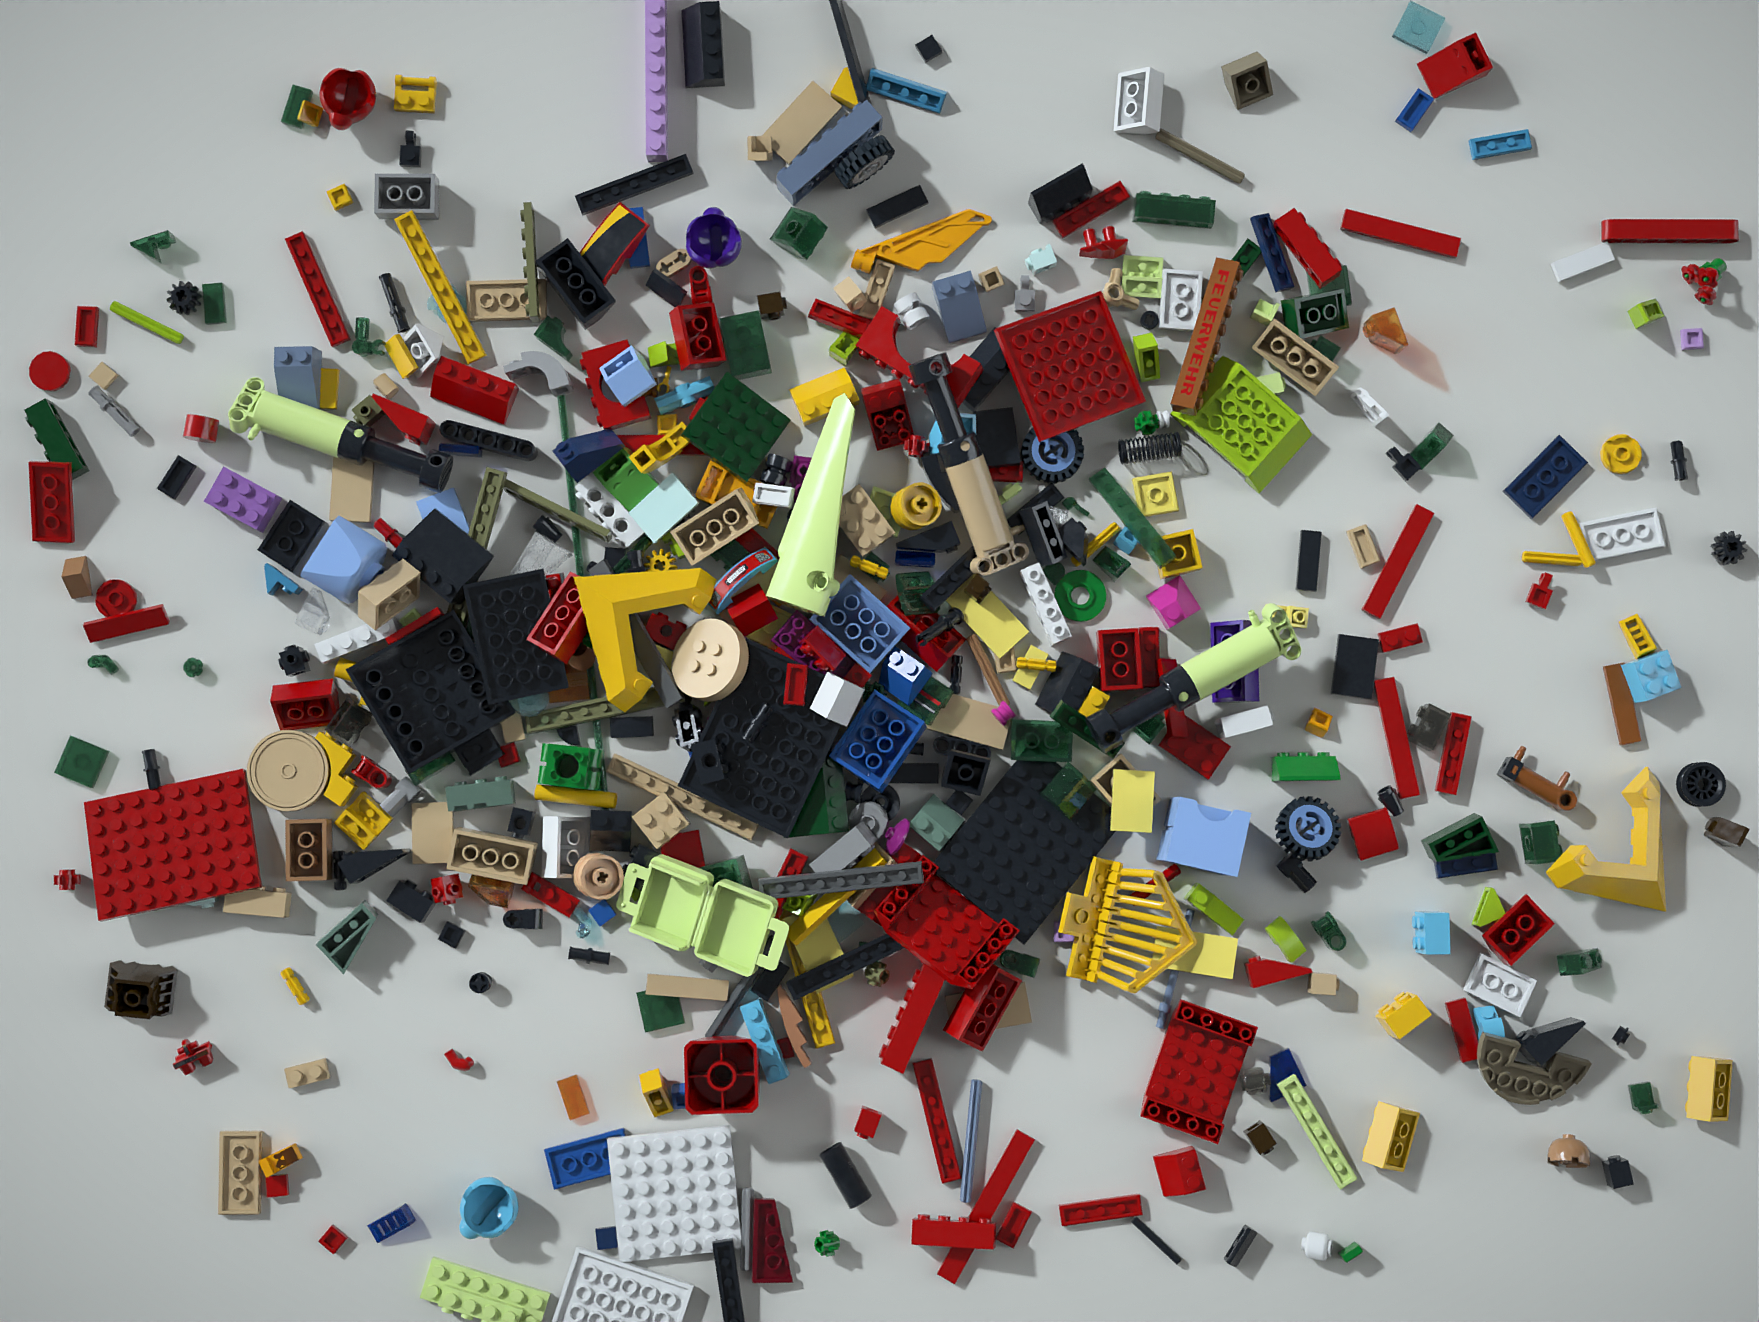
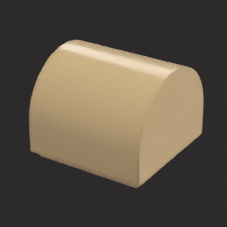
M997 266L978 274L985 292L1005 285Z
M386 373L379 375L373 380L375 388L388 400L399 391V387Z

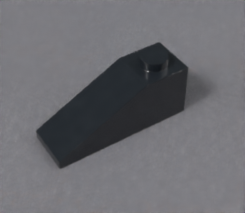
M952 521L900 541L895 546L897 550L936 553L946 551L949 554L957 551V546H960L961 542Z

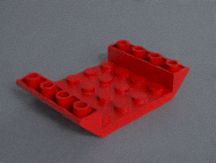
M922 855L917 862L922 861L924 883L895 886L874 910V913L890 937L952 985L973 989L1020 930L1004 918L999 924L939 878L936 875L939 867Z
M1180 999L1170 1018L1148 1081L1140 1116L1218 1144L1225 1126L1222 1122L1248 1046L1252 1047L1258 1027Z

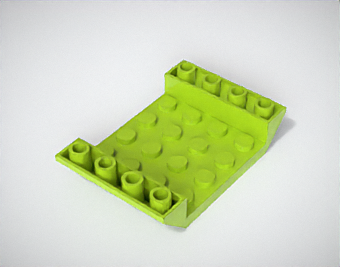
M1222 356L1215 363L1213 372L1209 373V386L1207 391L1203 392V405L1201 410L1197 411L1196 416L1172 411L1170 415L1183 427L1189 426L1246 477L1244 481L1257 493H1260L1312 436V433L1298 414L1245 367Z

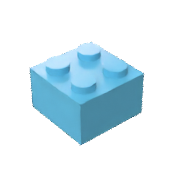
M1668 650L1655 652L1621 665L1635 703L1648 701L1682 688Z
M1440 911L1415 912V916L1412 917V927L1415 928V937H1413L1412 943L1416 952L1426 955L1450 954L1449 913Z

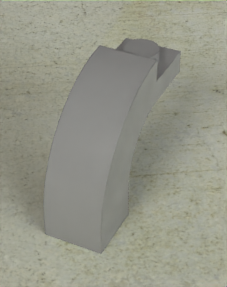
M538 351L522 352V360H514L503 366L504 372L510 380L530 374L544 375L547 377L549 389L555 397L574 392L568 373L559 361L549 354Z

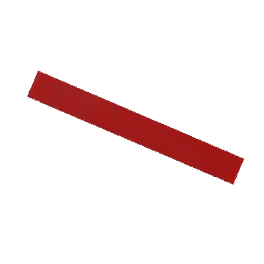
M1016 1129L968 1216L971 1217V1221H979V1218L993 1217L1034 1143V1138ZM951 1247L937 1271V1275L955 1284L974 1248Z

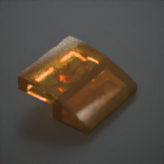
M564 663L569 688L548 692L549 703L590 699L587 669L577 670L570 666L569 663Z

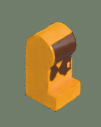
M294 1143L258 1162L267 1178L302 1159L303 1156L297 1144Z

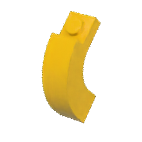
M682 421L657 442L651 445L644 444L629 457L630 460L643 474L663 466L681 453L682 449L690 443L680 436L687 425Z

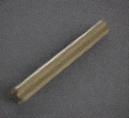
M1160 128V131L1155 136L1160 142L1238 184L1245 177L1243 172Z

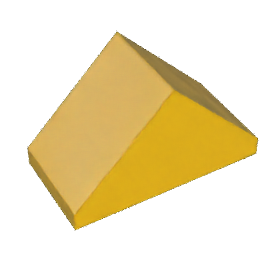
M845 67L831 90V97L852 110L858 104L849 69Z

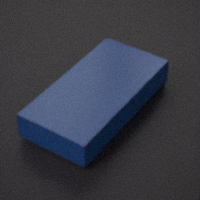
M1418 88L1395 122L1409 132H1412L1434 101V98Z

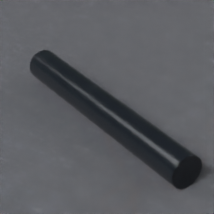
M1137 1216L1132 1219L1131 1223L1176 1265L1182 1260L1177 1253Z

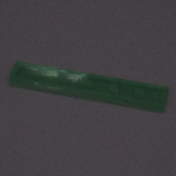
M1103 468L1089 478V482L1159 569L1176 559L1175 553L1106 468Z

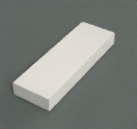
M1604 242L1551 263V267L1557 281L1560 282L1612 262L1615 258L1608 242Z

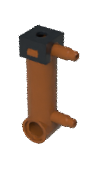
M1524 746L1517 750L1514 757L1505 758L1496 775L1508 782L1512 781L1548 802L1557 810H1571L1576 806V795L1572 791L1564 789L1570 777L1569 772H1564L1557 784L1551 782L1524 766V763L1521 762L1526 751ZM1563 795L1567 797V804L1565 806L1562 805L1560 800Z

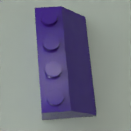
M1235 620L1210 623L1211 647L1251 626V621ZM1259 668L1213 693L1212 703L1259 702Z

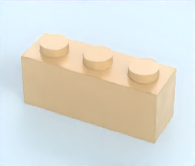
M262 886V888L225 895L223 912L286 918L290 914L292 893L286 892V888L273 887V891L265 890V886Z

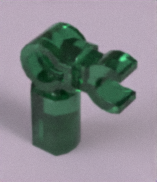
M356 317V341L352 344L353 352L361 357L372 355L373 353L379 356L385 355L384 351H378V347L386 345V342L380 339L375 340L373 343L367 341L369 340L370 319Z

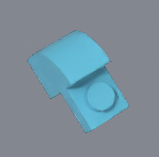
M1494 1005L1474 1008L1473 1014L1479 1028L1478 1042L1482 1032L1505 1037L1502 1019L1498 1018Z

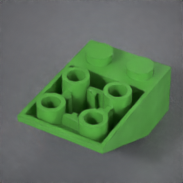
M624 447L600 465L593 474L630 512L659 483L650 472L643 474L637 469L629 458L633 452L629 448Z

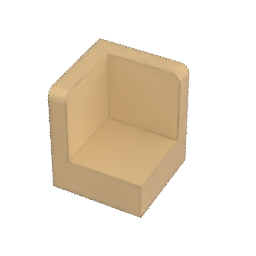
M772 136L747 137L748 160H773Z

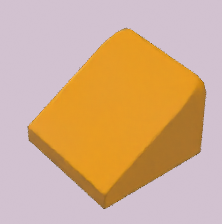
M1314 707L1305 726V731L1323 738L1329 729L1333 716Z

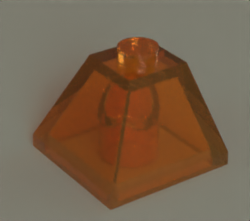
M471 875L468 887L488 905L508 908L515 883Z

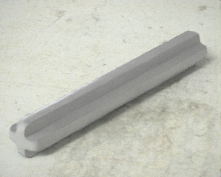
M753 1188L742 1189L740 1270L742 1271L752 1270Z

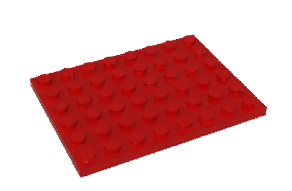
M245 769L159 786L154 790L144 789L84 802L97 915L100 922L262 888Z

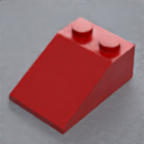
M374 393L371 397L397 428L405 434L404 438L418 446L421 443L424 445L428 444L436 426V423L429 416Z

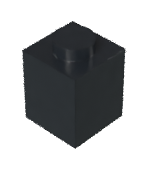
M1620 1155L1608 1157V1160L1602 1161L1607 1186L1616 1189L1634 1185L1627 1159L1620 1157Z

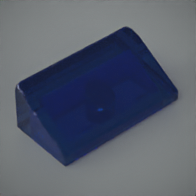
M897 550L895 553V565L934 568L936 554Z

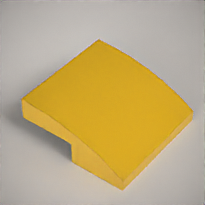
M363 791L350 807L343 811L334 824L361 849L365 850L394 818L370 795Z

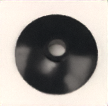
M887 785L882 794L868 786L861 795L860 803L867 801L879 804L886 811L889 818L888 821L892 820L899 812L900 798L896 790L890 785ZM880 798L885 800L884 805L879 803Z

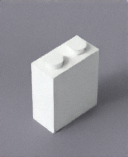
M1267 705L1214 721L1219 738L1223 739L1271 726L1275 718L1272 709H1269Z

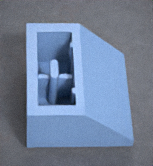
M632 345L599 368L605 382L624 407L657 385L645 358Z

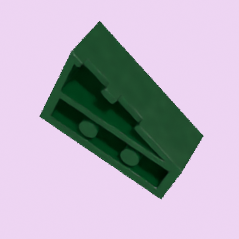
M1476 813L1421 840L1428 857L1436 862L1499 852L1483 816Z

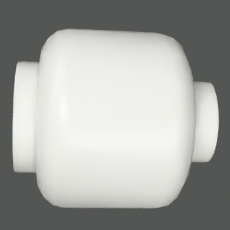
M1309 1232L1307 1238L1303 1237L1301 1249L1305 1250L1307 1258L1325 1261L1327 1257H1331L1333 1240H1330L1327 1234Z

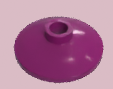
M906 818L898 822L894 828L890 827L886 832V852L890 856L900 849L907 837L910 821Z

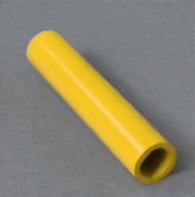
M541 784L536 785L534 793L535 800L613 809L616 808L618 798L617 793Z

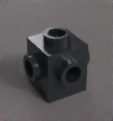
M290 645L284 648L285 651L279 653L280 658L278 662L280 668L285 671L286 676L293 677L311 671L308 661H310L309 654L302 647Z

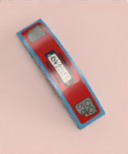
M767 548L748 555L734 565L714 586L712 598L708 602L709 606L718 615L733 602L730 597L759 571L762 574L767 572L778 560Z

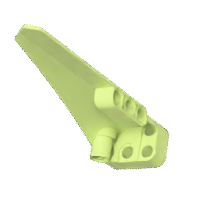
M845 393L833 400L778 549L780 559L766 597L784 606L825 617L831 601L829 597L835 596L840 588L839 582L834 579L842 495L856 410Z

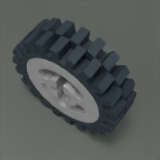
M878 135L875 138H871L868 142H864L861 147L858 146L856 151H852L849 154V157H845L843 162L835 169V175L846 189L857 187L858 184H862L864 180L867 181L870 179V176L875 175L878 170H881L883 165H886L892 159L895 150L884 135Z

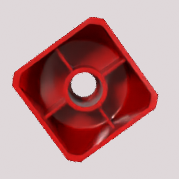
M729 1035L712 1036L692 1040L685 1045V1109L691 1115L753 1113L757 1109L760 1093V1062L757 1045L751 1039ZM718 1065H725L731 1069L733 1075L729 1080L722 1081L717 1078L715 1069Z

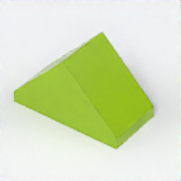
M1656 298L1639 303L1627 311L1635 329L1664 317Z
M843 332L830 346L829 356L846 366L856 351L857 347L855 345L860 338Z
M1485 887L1471 925L1481 927L1500 919L1505 914L1494 888Z

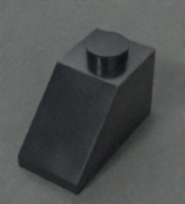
M1070 518L1058 531L1064 548L1084 567L1087 564V528L1081 521L1076 522L1073 518Z

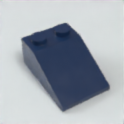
M606 429L568 438L566 441L560 442L552 451L576 483H578L623 449L625 445L612 429Z

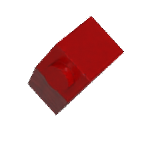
M1260 956L1248 958L1249 962L1244 963L1249 985L1252 988L1313 973L1312 969L1308 967L1260 958Z

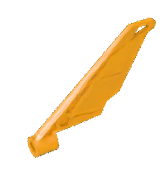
M971 209L961 211L862 250L857 249L851 263V268L870 274L875 258L918 272L928 263H942L982 226L991 224L992 218ZM975 216L984 218V221L969 222Z

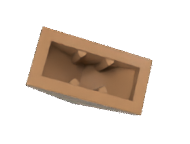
M87 556L65 559L61 577L71 599L93 596Z

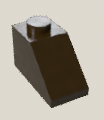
M1713 817L1706 823L1704 835L1724 847H1741L1750 829L1721 817Z

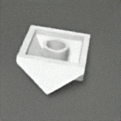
M419 323L415 324L403 338L419 367L414 372L417 378H420L439 358L444 336Z

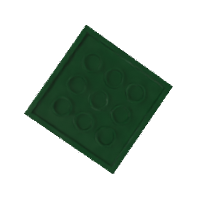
M726 372L680 436L746 484L791 419L729 372Z

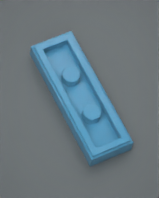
M1528 129L1479 137L1468 141L1472 160L1532 149Z

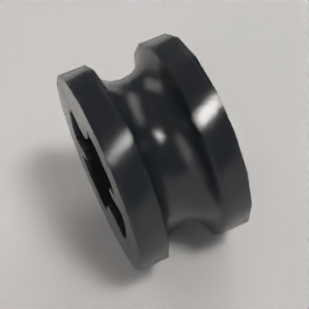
M1154 311L1144 312L1140 319L1142 327L1148 330L1155 328L1159 321L1158 315ZM1147 315H1150V318L1152 316L1154 317L1155 320H1153L1152 322L1153 325H1149V323L1146 324L1144 322L1147 318Z

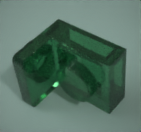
M1646 1081L1628 1085L1632 1109L1640 1111V1114H1649L1653 1112V1109L1659 1108L1658 1104L1654 1103L1650 1082Z

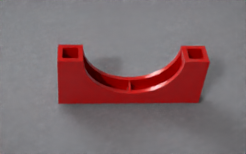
M881 306L855 345L859 351L858 354L866 360H869V358L874 360L875 364L883 370L885 368L891 370V374L896 378L901 379L903 377L908 380L907 383L913 388L918 389L920 387L925 390L923 384H914L908 368L911 364L898 352L896 336L901 324L899 316ZM963 354L957 362L951 365L953 372L946 375L958 408L984 370L980 362L966 354Z

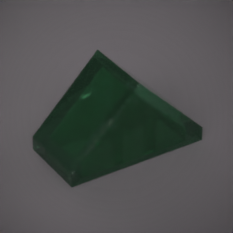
M1107 546L1092 560L1114 582L1131 565L1129 561Z

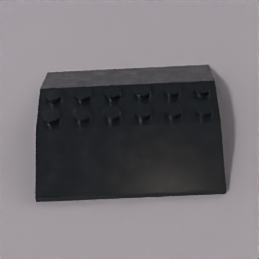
M454 610L346 669V672L408 775L453 753L516 713L509 701L488 704L476 646Z

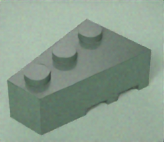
M366 900L360 903L316 943V946L343 975L379 915Z

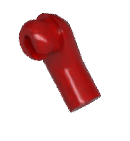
M453 1048L444 1054L454 1069L468 1071L474 1065L471 1057L459 1058Z

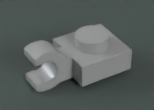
M1021 275V290H1015V311H1035V290H1029V275Z

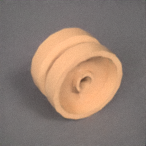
M589 853L581 857L573 871V882L577 890L586 896L598 900L609 899L616 895L622 887L624 880L623 869L620 863L613 857L600 853Z

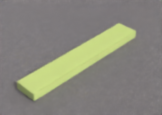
M1293 1074L1278 1083V1088L1337 1187L1341 1190L1357 1180V1177L1296 1075Z

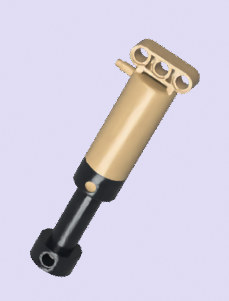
M943 352L909 365L908 368L914 384L924 385L944 440L937 445L977 555L970 563V570L975 575L986 576L1025 560L1029 554L1027 545L1015 543L1013 536L1024 531L1025 527L1022 524L1009 528L976 433L966 432L946 375L953 372L947 353ZM1016 547H1018L1020 551L1018 556H1016L1014 553ZM999 554L1002 556V562L1000 564H998L997 562V556ZM980 562H983L985 566L982 572L979 569Z

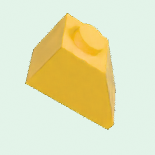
M659 1068L639 1074L642 1093L654 1118L674 1111Z

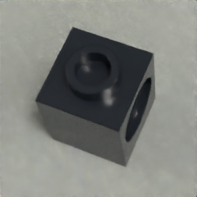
M513 807L507 831L513 832L512 836L524 839V835L530 836L536 812ZM519 818H523L526 821V826L523 829H519L516 825Z

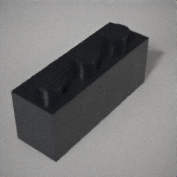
M1047 501L1019 510L1035 557L1041 567L1052 565L1068 558Z

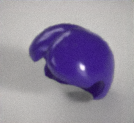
M710 207L704 211L702 216L696 217L691 221L686 231V250L695 263L704 268L712 269L727 266L738 257L742 247L740 232L734 221L725 216L721 209Z

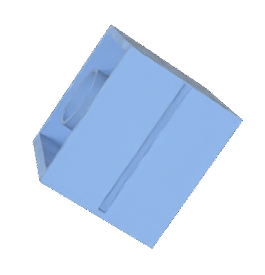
M1171 797L1164 822L1165 830L1162 831L1156 860L1238 877L1251 813L1241 810H1233L1231 812L1198 804L1193 799Z

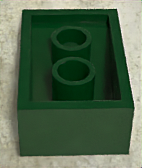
M1344 289L1281 300L1284 326L1301 339L1349 328Z

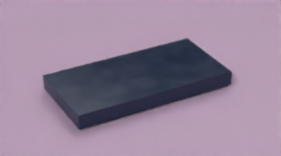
M1558 435L1502 492L1530 519H1533L1588 462L1564 438Z

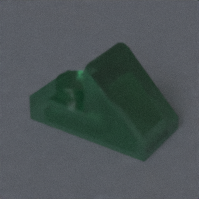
M166 230L132 241L130 245L136 251L162 263L158 248H169L171 244L176 243L174 235Z

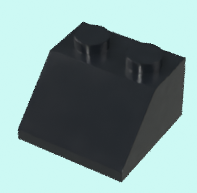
M951 749L942 773L941 787L981 796L991 758Z
M591 810L589 851L630 852L632 811Z

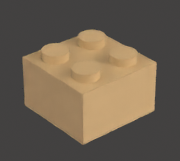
M666 792L661 793L632 816L633 820L656 849H660L691 824Z

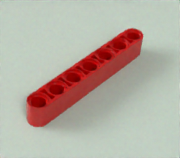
M1607 219L1601 221L1602 243L1727 244L1739 241V221L1735 219Z

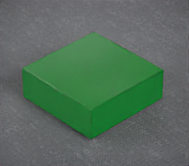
M1353 1242L1339 1251L1338 1254L1343 1261L1348 1263L1363 1251L1356 1242Z

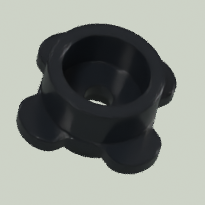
M1620 1026L1612 1037V1040L1617 1042V1046L1620 1042L1624 1044L1630 1036L1627 1032L1628 1027L1625 1029Z

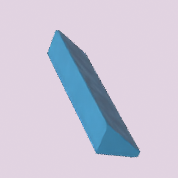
M875 68L870 70L866 84L868 91L939 114L947 94L946 91Z

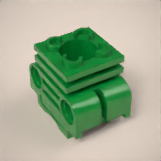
M542 743L540 761L546 762V766H539L537 784L600 791L601 772H594L593 768L602 769L604 750ZM573 755L579 763V769L573 777L566 778L562 774L560 766L564 758Z

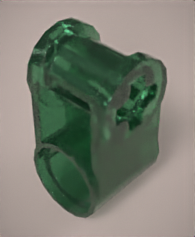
M1329 911L1325 912V916L1317 921H1311L1312 927L1328 949L1340 951L1346 946V938ZM1334 936L1340 939L1338 947H1333L1331 944V939Z
M1005 950L1001 953L1000 963L1002 966L1035 978L1040 958L1012 950ZM1012 954L1014 962H1010L1007 965L1008 961L1005 960V957H1009Z

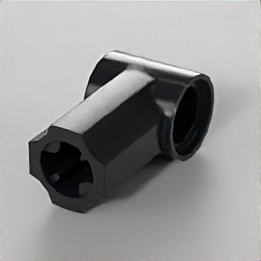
M1290 852L1276 866L1288 879L1290 878L1305 894L1315 886L1317 881L1303 867L1304 864L1298 857H1291L1292 853Z

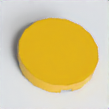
M1617 434L1607 439L1602 445L1600 451L1601 461L1610 472L1626 474L1634 470L1641 461L1642 449L1638 441L1629 437V435Z

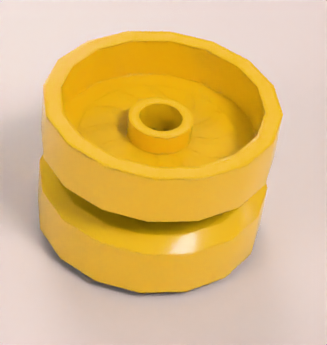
M924 482L913 483L897 491L890 505L891 515L895 522L904 529H921L935 522L940 516L942 509L941 498L937 490L931 485Z

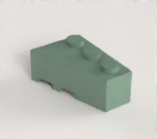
M507 776L495 777V781L487 782V779L475 780L474 784H467V781L454 783L455 786L445 787L448 811L452 812L516 804L513 780H507Z

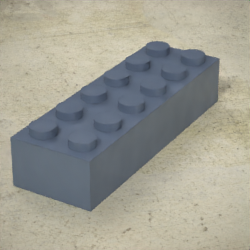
M867 100L856 104L852 109V113L841 117L837 122V126L833 129H827L822 135L823 138L818 142H812L807 148L808 151L803 155H797L788 168L784 167L777 173L778 190L793 206L832 174L838 165L843 162V159L850 156L849 154L852 151H856L858 146L861 147L864 142H868L882 130V116Z

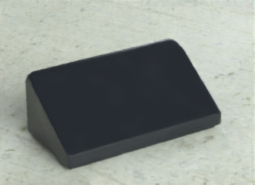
M1246 1224L1242 1227L1224 1257V1260L1229 1265L1238 1266L1256 1237L1257 1231Z

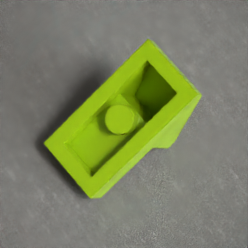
M666 341L648 347L650 368L680 364L675 343L667 344Z

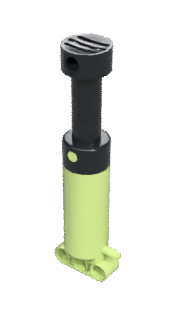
M252 377L246 381L228 412L230 429L234 433H243L251 427L248 435L249 440H254L259 431L360 466L365 464L367 460L418 477L420 487L437 493H441L444 490L452 471L454 460L452 455L434 449L430 450L428 455L376 438L374 428L265 391L264 381L258 377Z
M1269 603L1262 609L1263 619L1259 621L1254 610H1250L1248 614L1252 623L1251 626L1159 677L1160 686L1110 714L1106 709L1102 708L1085 718L1086 724L1100 749L1106 754L1124 743L1121 735L1171 707L1181 712L1281 655L1288 660L1299 658L1302 651L1287 613L1276 604Z

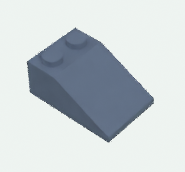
M971 270L932 282V290L949 343L987 332Z
M313 346L274 347V372L278 395L320 410L322 351Z

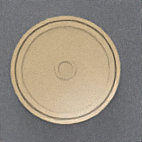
M704 619L696 622L681 635L673 651L672 674L677 686L685 694L701 701L712 702L725 698L738 687L746 673L749 660L747 642L743 634L736 627L722 620Z
M281 730L264 737L252 750L247 764V779L253 794L264 805L280 811H299L312 806L325 793L331 777L330 759L322 744L312 735L295 730Z

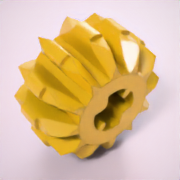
M660 549L659 555L653 550V558L648 555L646 556L650 563L643 564L644 567L650 568L645 572L660 571L656 569L658 562L666 564V566H663L664 570L662 571L678 569V566L671 565L677 561L676 558L669 559L672 554L671 552H667L664 556L663 549Z

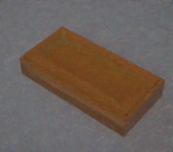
M577 1074L558 1080L557 1084L569 1120L589 1114L590 1111Z

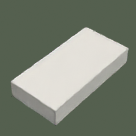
M756 483L752 503L791 509L795 489L792 487Z

